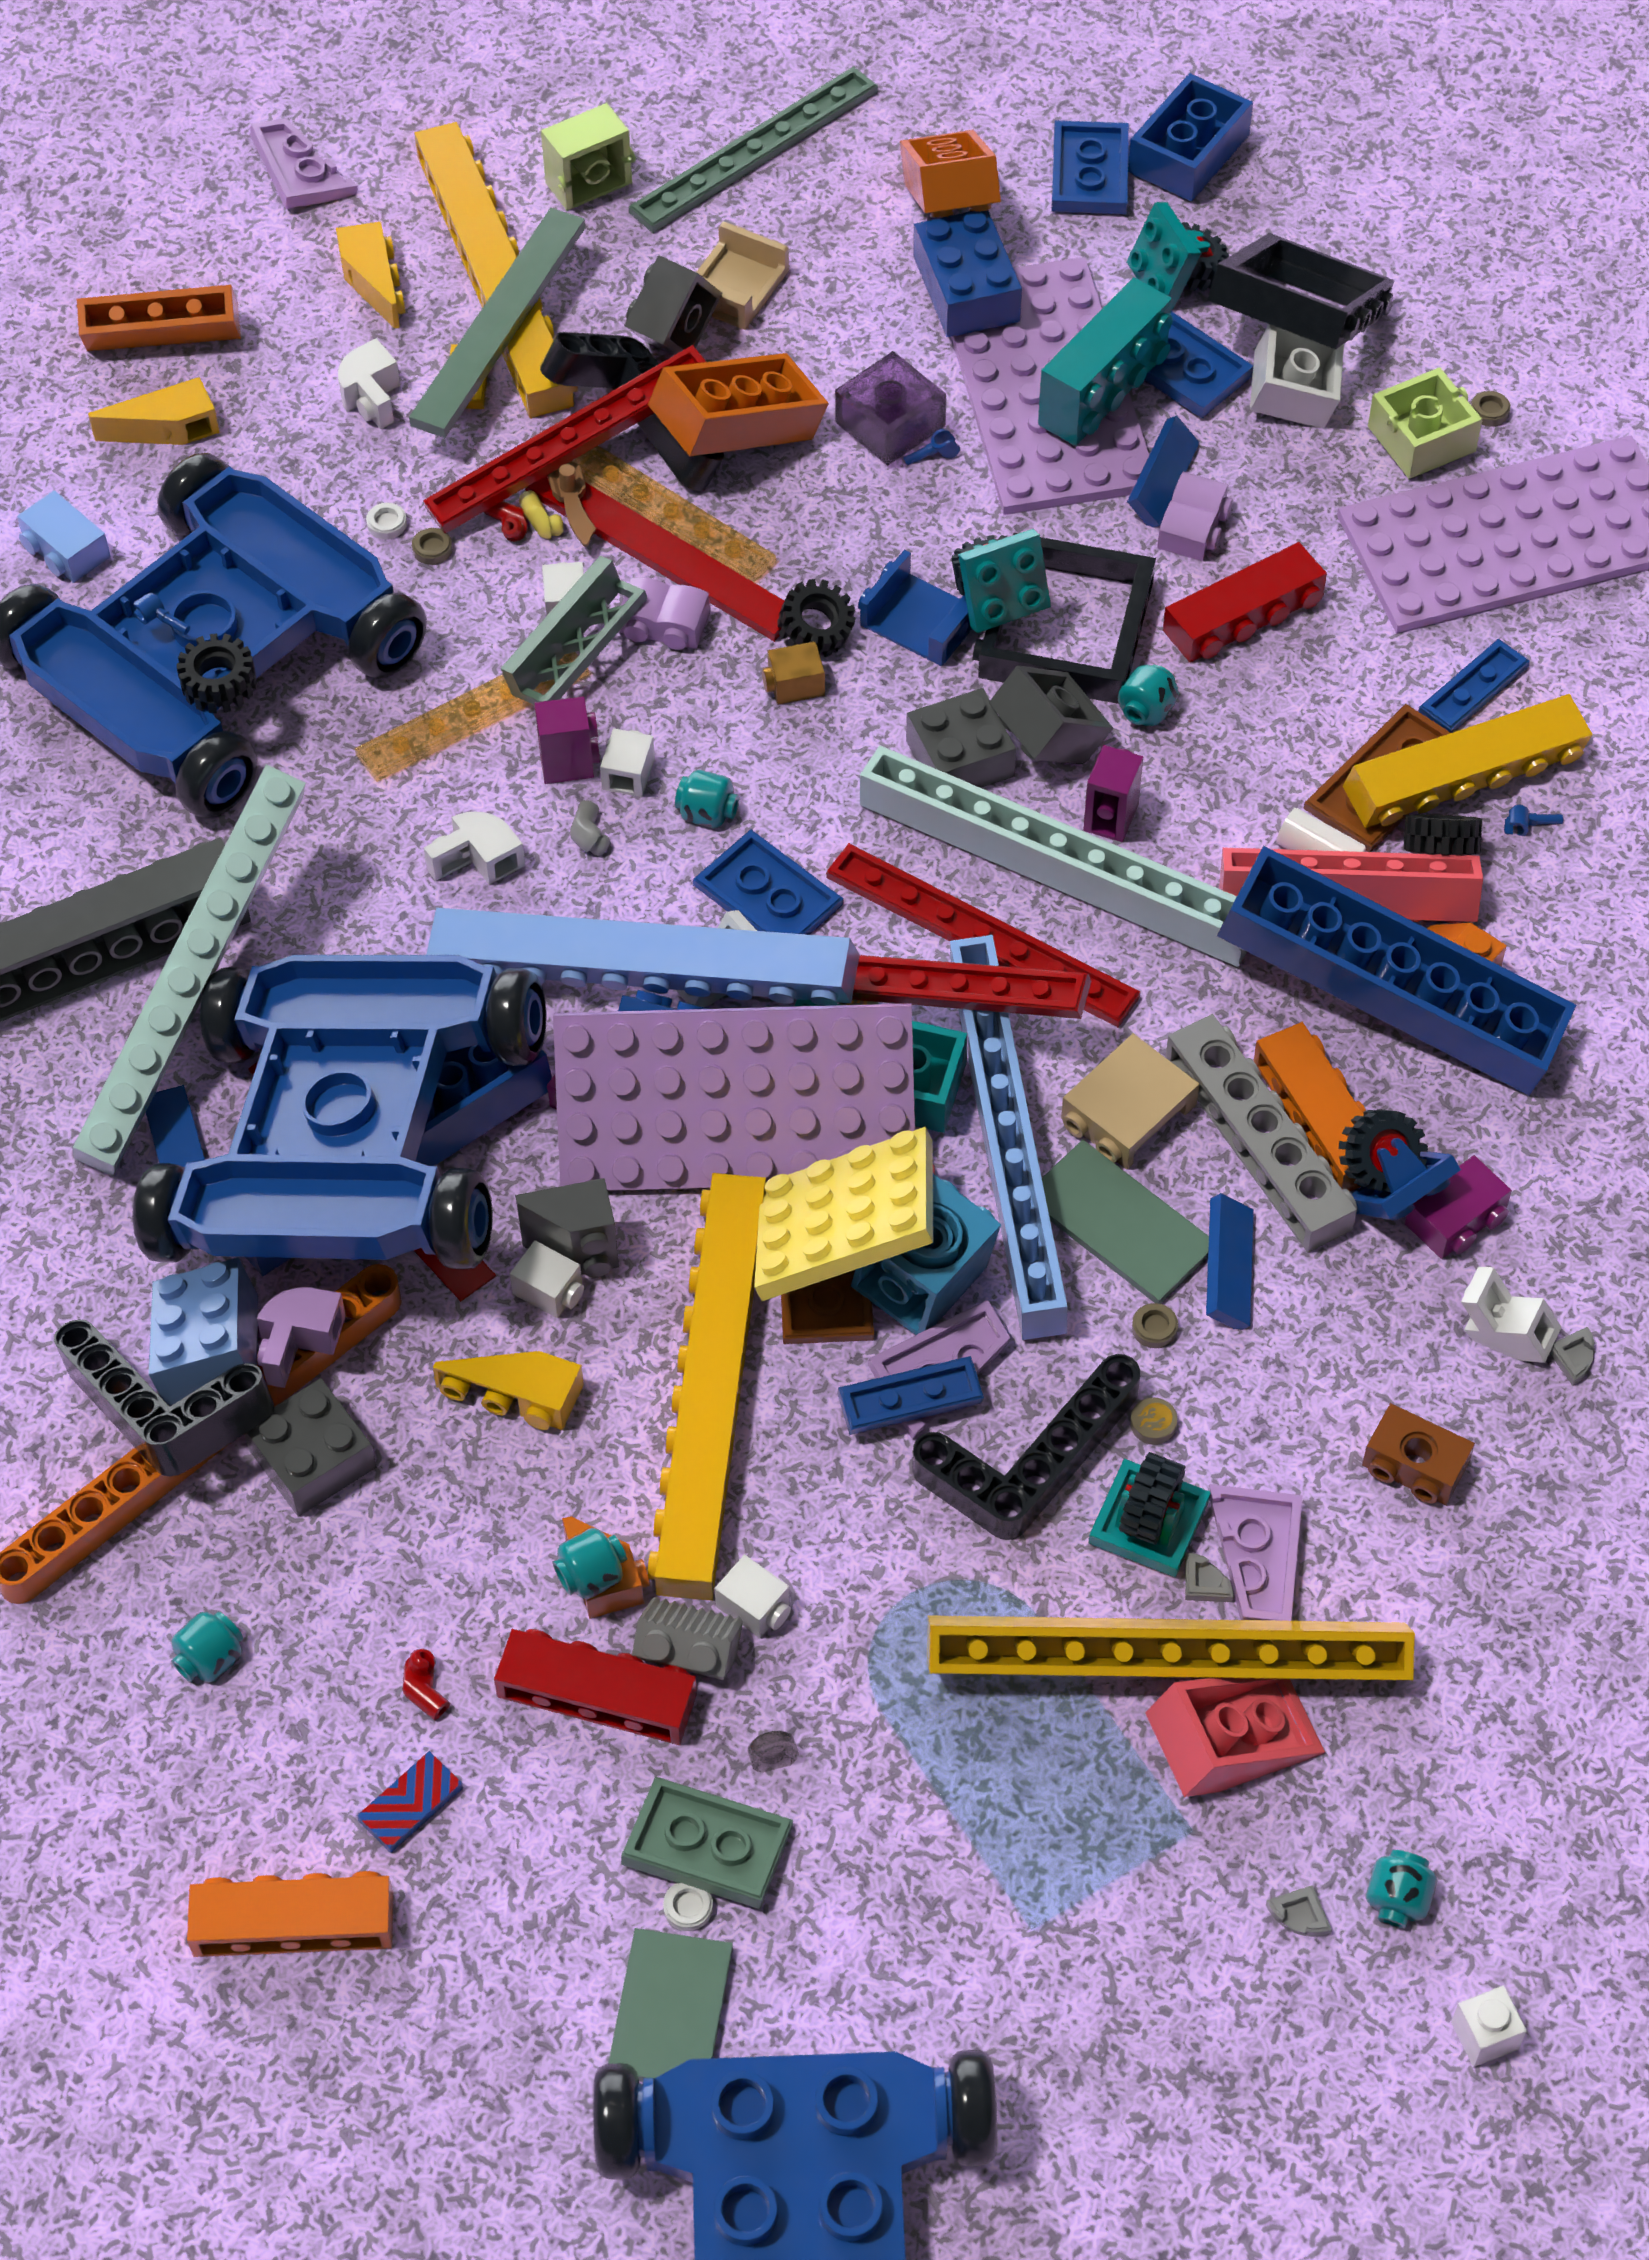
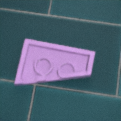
M286 118L250 124V137L285 209L336 201L357 194L358 185L350 178L345 180L338 174L337 166L329 158L322 159L313 150V143Z
M986 1300L869 1358L868 1366L874 1377L880 1378L971 1356L976 1374L978 1375L1009 1344L1011 1337L989 1300ZM938 1414L903 1422L902 1424L913 1440Z
M1209 1484L1208 1491L1211 1492L1210 1503L1240 1619L1291 1621L1303 1496Z

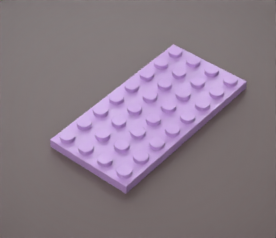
M1086 257L1013 267L1022 287L1021 321L951 337L1003 515L1130 495L1149 457V452L1129 392L1124 397L1119 408L1114 412L1110 411L1101 420L1098 429L1092 435L1087 434L1077 446L1038 425L1041 369L1102 309Z
M1632 435L1340 507L1337 512V517L1396 634L1649 570V465Z
M912 1003L554 1013L553 1015L560 1186L605 1178L607 1191L710 1188L712 1173L765 1177L767 1182L776 1175H788L808 1168L816 1161L831 1160L848 1154L859 1146H871L891 1139L899 1132L915 1130Z

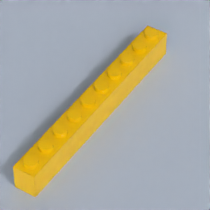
M458 122L414 132L417 158L483 308L519 255L514 236L508 237L506 234L508 233V226L502 210L496 211L497 202L494 190L491 185L485 186L486 178L480 160L474 161L473 157L475 154L469 135L463 136ZM540 297L502 353L529 418L574 407L573 393L578 392V386L558 385L547 379L540 370V365L554 338V329L549 315L543 316L541 313L543 307Z
M712 1173L710 1190L703 1189L701 1193L700 1216H705L706 1221L705 1228L696 1229L694 1254L701 1256L699 1267L691 1266L689 1293L695 1294L693 1306H685L683 1333H689L688 1346L680 1345L677 1362V1372L684 1373L682 1386L674 1385L671 1411L672 1413H678L676 1426H668L666 1436V1454H672L670 1468L662 1467L660 1477V1495H666L665 1508L656 1509L654 1519V1537H660L659 1550L650 1551L648 1560V1579L655 1580L657 1596L713 1601L754 1296L759 1206L763 1203L766 1184L765 1177Z
M928 1615L927 1666L929 1673L1414 1680L1415 1632L1405 1622Z

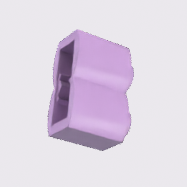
M1182 472L1159 529L1157 548L1203 561L1207 550L1215 551L1221 534V528L1217 527L1219 520L1227 521L1233 499L1227 497L1229 484Z
M631 578L629 584L645 590L648 599L622 627L619 633L624 634L634 642H644L646 639L662 642L674 650H682L684 648L697 649L711 612L709 593L687 585L670 586L651 578ZM624 596L621 605H624L629 598Z

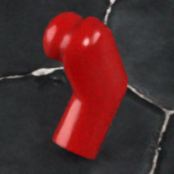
M502 501L484 511L485 515L501 521V530L507 540L516 542L526 536L528 524L522 508Z
M417 1649L405 1661L402 1690L406 1698L436 1721L450 1707V1702L433 1688L434 1666L436 1663L434 1655L429 1650Z

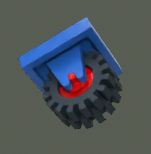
M1382 1109L1364 1111V1116H1355L1350 1120L1354 1124L1353 1127L1345 1126L1342 1134L1348 1136L1347 1141H1339L1338 1149H1343L1346 1152L1345 1156L1339 1157L1340 1163L1349 1167L1344 1172L1348 1178L1356 1179L1354 1183L1361 1186L1360 1189L1352 1193L1357 1204L1356 1214L1391 1219L1392 1221L1401 1219L1414 1210V1202L1424 1195L1431 1196L1444 1190L1451 1183L1449 1178L1461 1170L1453 1155L1429 1152L1428 1144L1420 1143L1419 1140L1425 1137L1423 1129L1415 1128L1414 1126L1417 1122L1413 1118L1405 1117L1406 1114L1399 1111Z

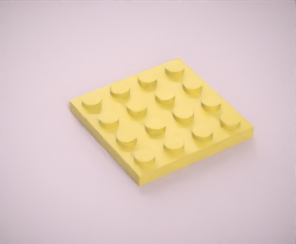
M923 1127L914 1131L899 1132L891 1139L871 1146H859L848 1154L831 1160L816 1161L808 1168L788 1175L779 1174L766 1182L763 1203L759 1206L754 1286L761 1301L933 1243V1140L927 1128Z

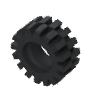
M808 579L806 586L803 582L796 584L794 590L791 588L777 620V627H782L779 633L781 639L789 637L786 646L816 642L819 655L823 652L824 657L832 655L834 649L839 651L843 647L844 642L846 643L855 624L856 617H853L855 607L854 605L848 606L851 599L846 593L840 597L841 587L835 585L833 590L827 588L829 581L822 580L820 585L816 586L815 579ZM806 609L818 610L829 618L831 626L827 629L814 628L804 621L802 612Z
M217 633L210 634L211 640L206 642L203 636L196 638V647L189 642L185 646L186 654L180 652L178 656L177 672L183 696L186 697V701L190 705L195 703L196 709L203 711L207 705L209 713H217V707L223 706L224 713L231 711L230 704L235 703L238 708L244 705L243 697L250 699L253 695L252 688L256 689L257 685L250 649L248 646L244 647L243 641L239 638L233 642L232 636L224 634L222 640H218ZM215 668H228L232 670L226 676L217 679L202 677L207 671Z
M1437 814L1405 816L1404 850L1444 855H1472L1481 853L1482 818Z

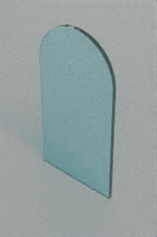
M972 1580L943 1581L910 1592L885 1615L873 1636L868 1657L869 1682L875 1701L1031 1930L1067 1908H1074L1077 1902L1144 1861L1154 1859L1159 1852L1193 1832L1082 1676L929 1673L927 1666L928 1615L1038 1617L1034 1610L1020 1598L1002 1588L984 1582Z

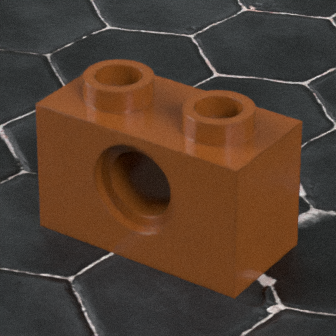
M1390 1403L1366 1446L1362 1466L1368 1468L1369 1473L1381 1482L1392 1483L1395 1481L1410 1488L1412 1494L1423 1502L1435 1503L1437 1501L1447 1506L1470 1463L1475 1443ZM1416 1455L1423 1458L1425 1462L1416 1463L1408 1459L1407 1456Z

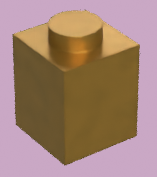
M816 642L767 650L768 667L762 668V679L766 693L774 692L777 705L825 696V672Z

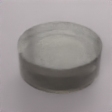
M785 1731L764 1733L755 1738L747 1749L752 1768L760 1773L790 1766L797 1760L799 1755L793 1735Z

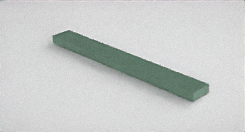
M851 67L628 206L629 214L650 232L655 233L878 93V85L857 68Z
M550 207L410 414L409 421L411 427L443 438L447 437L585 230L584 218Z

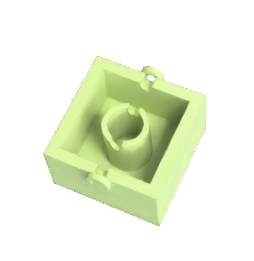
M608 103L541 130L545 183L567 211L632 184L631 163L636 161V157L630 147L629 130Z
M1439 367L1373 394L1368 428L1408 479H1411L1476 452L1482 418L1468 402V394L1465 388L1460 387L1457 389Z

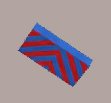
M428 1751L357 1815L358 1822L392 1853L463 1789L462 1782Z

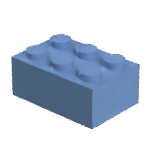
M239 1257L223 1262H214L202 1268L169 1275L163 1279L152 1281L148 1375L159 1395L169 1407L234 1366L245 1363L257 1366L258 1294Z

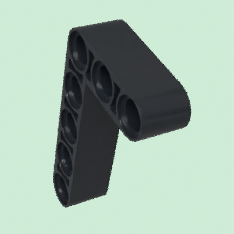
M559 332L556 334L543 359L540 370L547 379L558 385L612 388L615 390L657 366L659 363L643 343L629 336ZM655 413L637 423L683 485L695 491L706 490L724 459L723 452L689 456Z
M78 1319L67 1322L58 1328L54 1334L55 1345L72 1380L150 1465L163 1476H176L186 1472L266 1421L274 1411V1402L260 1368L254 1364L245 1363L230 1368L169 1407L87 1320Z
M1114 1354L1103 1360L1005 1476L954 1440L939 1432L925 1433L916 1440L913 1446V1475L923 1487L995 1537L1002 1540L1018 1538L1030 1527L1134 1404L1138 1397L1140 1382L1139 1365L1132 1357L1125 1354ZM1122 1380L1126 1382L1127 1385L1115 1386L1111 1384L1110 1381ZM1088 1411L1095 1412L1099 1414L1100 1417L1087 1418L1083 1416L1082 1413ZM1058 1444H1067L1070 1445L1073 1449L1069 1451H1061L1059 1449H1056L1054 1446ZM933 1457L941 1459L943 1462L937 1465H930L925 1463L924 1460ZM1031 1476H1039L1045 1482L1033 1484L1026 1479ZM966 1483H974L980 1488L974 1491H967L961 1486ZM1003 1509H1012L1018 1514L1012 1517H1005L998 1512Z

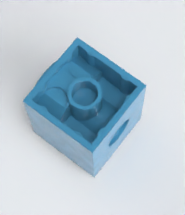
M933 1174V1243L855 1269L851 1287L917 1335L935 1326L987 1268L1001 1223L994 1218L989 1210L975 1205L960 1194L952 1183L947 1180H941Z

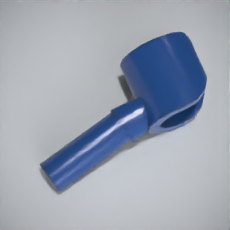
M939 429L932 435L930 444L903 457L906 465H910L938 452L942 457L952 459L959 454L961 449L955 442L956 438L948 430Z
M154 593L146 594L134 602V606L137 608L135 615L143 624H147L157 617L161 622L168 624L184 635L189 632L190 626L165 610L162 602Z
M1515 805L1510 809L1509 817L1505 819L1504 832L1505 834L1513 835V825H1517V835L1525 836L1528 833L1529 825L1563 824V815L1530 813L1526 806Z

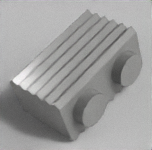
M656 1596L651 1599L638 1619L632 1656L644 1661L664 1666L673 1665L683 1668L688 1672L725 1680L738 1652L743 1621L740 1616L733 1619L731 1614L724 1617L722 1612L715 1615L713 1610H710L706 1613L703 1607L697 1610L694 1605L688 1608L683 1603L679 1606L676 1601L669 1603L667 1599L660 1601Z

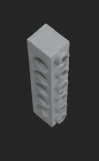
M1211 1014L1169 1034L1166 1058L1199 1083L1197 1101L1308 1253L1352 1231L1357 1212V1204L1354 1197L1347 1189H1341L1333 1178V1173L1327 1160L1321 1155H1316L1308 1144V1137L1299 1123H1293L1284 1111V1105L1280 1096L1274 1090L1269 1091L1263 1083L1255 1062L1250 1058L1246 1059L1238 1049L1232 1031L1227 1026L1222 1027L1216 1017ZM1210 1065H1218L1221 1066V1068H1214ZM1233 1097H1241V1098H1244V1099H1246V1100H1237V1099H1234ZM1263 1129L1269 1131V1133H1262L1257 1130ZM1280 1162H1289L1293 1164V1166H1286L1281 1164ZM1304 1195H1313L1319 1199H1309Z

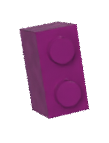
M584 696L535 702L544 784L594 778L593 764L600 763L598 740L595 738L598 737L595 712L587 713Z
M1107 745L1102 746L1087 781L1083 831L1123 843L1139 805L1144 756L1134 754L1126 749H1117Z
M1475 1155L1459 1166L1461 1170L1449 1178L1451 1183L1448 1187L1431 1196L1424 1195L1413 1203L1415 1206L1414 1210L1406 1216L1405 1225L1441 1259H1444L1453 1251L1457 1254L1465 1252L1474 1243L1477 1237L1476 1233L1486 1226L1490 1230L1496 1228L1509 1213L1507 1206L1512 1190Z

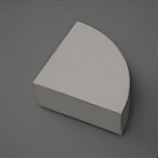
M1588 1326L1554 1342L1550 1351V1355L1572 1386L1586 1376L1593 1362L1594 1339Z
M1186 1552L1185 1600L1233 1602V1589L1227 1576H1224L1206 1557Z
M1313 1885L1266 1901V1907L1270 1914L1286 1929L1310 1937L1331 1934L1332 1929Z

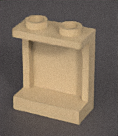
M723 221L718 227V244L697 270V273L723 293L712 317L746 330L789 272V248L776 240H771Z
M1132 1033L1063 1097L1061 1119L1065 1128L1077 1138L1084 1136L1096 1145L1097 1151L1113 1163L1118 1162L1128 1170L1133 1165L1135 1152L1176 1113L1180 1111L1186 1115L1197 1105L1199 1083Z

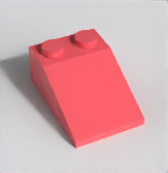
M1206 1678L1174 1682L1145 1712L1184 1797L1222 1792L1325 1753L1290 1679Z

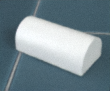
M1295 807L1285 819L1277 836V844L1288 850L1366 852V847L1362 843Z

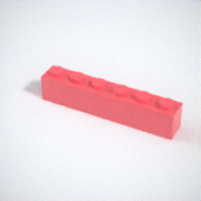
M1222 847L1219 889L1237 896L1261 849ZM1272 849L1413 922L1420 920L1445 921L1452 924L1478 922L1483 884L1480 857L1478 855Z

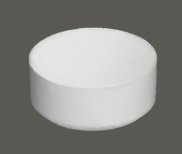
M394 503L378 504L371 508L366 516L368 531L379 539L388 540L396 538L407 527L405 511Z
M676 1883L668 1889L664 1896V1915L667 1921L678 1930H697L703 1927L711 1918L713 1912L712 1896L707 1891L683 1883Z

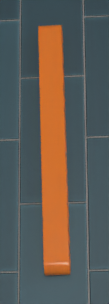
M382 1264L370 1265L335 1291L342 1295L346 1317L353 1319L343 1323L333 1355L297 1349L285 1388L267 1385L274 1402V1407L292 1396L395 1315L400 1309L402 1301L397 1275L392 1268ZM379 1290L387 1291L383 1295H372V1293ZM257 1352V1367L260 1368V1370H261V1372H262V1374H263V1377H264V1379H265L263 1367L260 1366V1365H258V1352ZM133 1448L0 1552V1593L3 1598L15 1604L26 1603L34 1599L224 1448L186 1472L176 1476L161 1475L136 1448ZM129 1485L138 1486L135 1490L131 1492H121L123 1488ZM91 1514H101L95 1521L84 1522V1519ZM54 1543H64V1545L56 1551H46V1549ZM16 1573H26L23 1578L17 1581H8Z

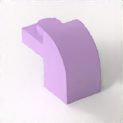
M299 1287L279 1293L264 1305L257 1317L262 1338L258 1351V1365L263 1367L267 1385L285 1388L298 1348L330 1355L334 1354L346 1317L341 1293L317 1288Z

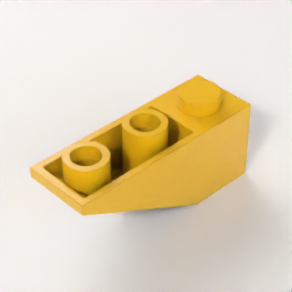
M381 221L336 228L344 280L394 329L400 328L398 315L406 313L402 290L394 291V287L400 286L397 263L389 264L388 261L395 259L391 236L384 237Z
M200 377L88 413L95 441L184 445L220 433L215 408Z
M541 1351L438 1361L432 1367L436 1387L446 1397L455 1401H463L472 1383L488 1388L481 1404L489 1412L501 1416L507 1414L513 1399L517 1398L520 1416L524 1417V1420L529 1425L540 1430H547L550 1426L563 1430L584 1386L582 1365Z

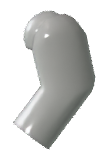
M583 800L579 803L571 825L570 836L583 851H591L595 856H600L605 853L610 841L608 836L601 834V830L595 825L599 812L598 805L592 801Z

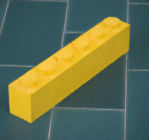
M1567 694L1354 765L1343 788L1365 828L1379 823L1382 826H1387L1395 823L1405 814L1414 811L1420 814L1426 813L1438 806L1439 803L1452 798L1454 801H1461L1471 796L1476 790L1488 786L1490 789L1499 788L1507 784L1514 777L1523 774L1526 777L1535 776L1545 770L1548 765L1560 761L1562 765L1570 764L1583 755V749L1593 734L1571 695Z

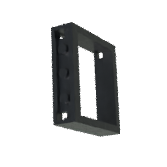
M1268 233L1218 263L1207 300L1336 350L1347 341H1352L1354 336L1360 332L1363 333L1371 324H1376L1382 315L1387 316L1394 303L1391 302L1394 295L1391 293L1395 280ZM1268 276L1346 306L1344 308L1335 306L1265 278Z
M1040 537L1045 568L1133 584L1111 669L999 649L997 645L1003 627L1002 624L982 631L985 632L983 640L976 639L972 660L979 661L978 678L1004 683L1016 666L1068 672L1089 699L1119 704V690L1130 676L1154 582L1156 558Z

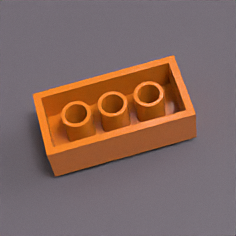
M974 130L900 140L905 186L924 213H930L931 217H946L954 214L953 209L968 207L969 211L979 212L991 209V203L1001 202L996 155Z
M787 353L663 367L648 403V406L689 456L813 440L829 405V402Z

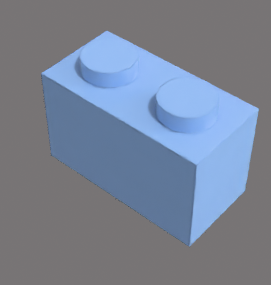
M55 490L17 515L21 534H19L20 542L30 554L34 555L38 552L43 556L46 565L56 576L63 574L74 583L111 557L105 533Z

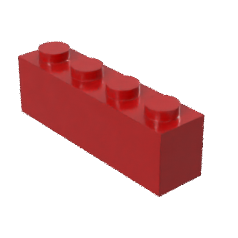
M1297 542L1165 607L1163 632L1190 663L1201 657L1210 659L1218 654L1223 646L1233 641L1244 642L1256 630L1268 624L1272 626L1278 625L1290 613L1302 607L1310 609L1316 606L1324 596L1327 573L1304 546Z
M512 1628L494 1677L498 1698L679 1746L681 1745L697 1696L696 1676L690 1675L683 1668L673 1665H665L662 1668L646 1664L643 1660L628 1653H619L616 1656L600 1652L593 1645L582 1641H573L571 1644L558 1641L549 1634L536 1629H528L524 1632Z

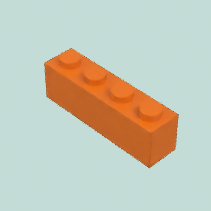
M231 284L77 298L79 336L86 351L241 339L239 306Z
M1302 1021L1257 1040L1253 1061L1269 1088L1280 1096L1284 1105V1111L1293 1123H1299L1308 1137V1144L1317 1156L1321 1155L1327 1160L1331 1167L1333 1178L1341 1189H1347L1350 1192L1360 1188L1361 1186L1354 1183L1356 1179L1348 1178L1344 1172L1349 1167L1348 1165H1342L1339 1157L1345 1156L1346 1152L1338 1148L1339 1141L1346 1142L1348 1136L1342 1134L1345 1126L1353 1127L1354 1124L1350 1120L1355 1116H1364L1363 1112L1366 1109L1360 1101L1355 1102L1347 1090L1344 1075L1338 1068H1333L1326 1058L1325 1049L1319 1037L1311 1035Z
M360 1871L354 1873L352 1877L332 1878L324 1873H311L303 1876L302 1879L282 1880L278 1876L262 1875L255 1877L253 1881L233 1882L223 1877L208 1878L202 1884H189L187 1943L193 1957L392 1949L393 1889L389 1876H382L374 1871Z

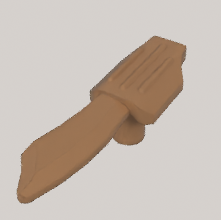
M571 461L547 476L553 496L559 502H564L566 516L575 536L584 547H587L596 528L588 518L579 500L586 491L580 465Z

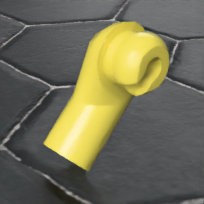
M528 490L520 495L519 504L540 537L551 539V536H560L564 532L561 516L558 514L548 516L538 495L534 491Z

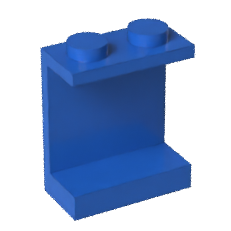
M903 550L894 562L890 561L885 565L880 579L872 588L868 587L864 590L858 602L860 625L941 667L972 631L965 595L958 598L912 575L911 553Z

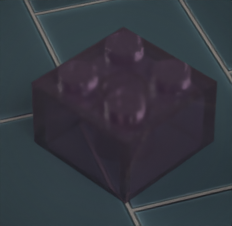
M892 351L835 389V422L888 466L931 437L937 430L946 426V393L896 352Z

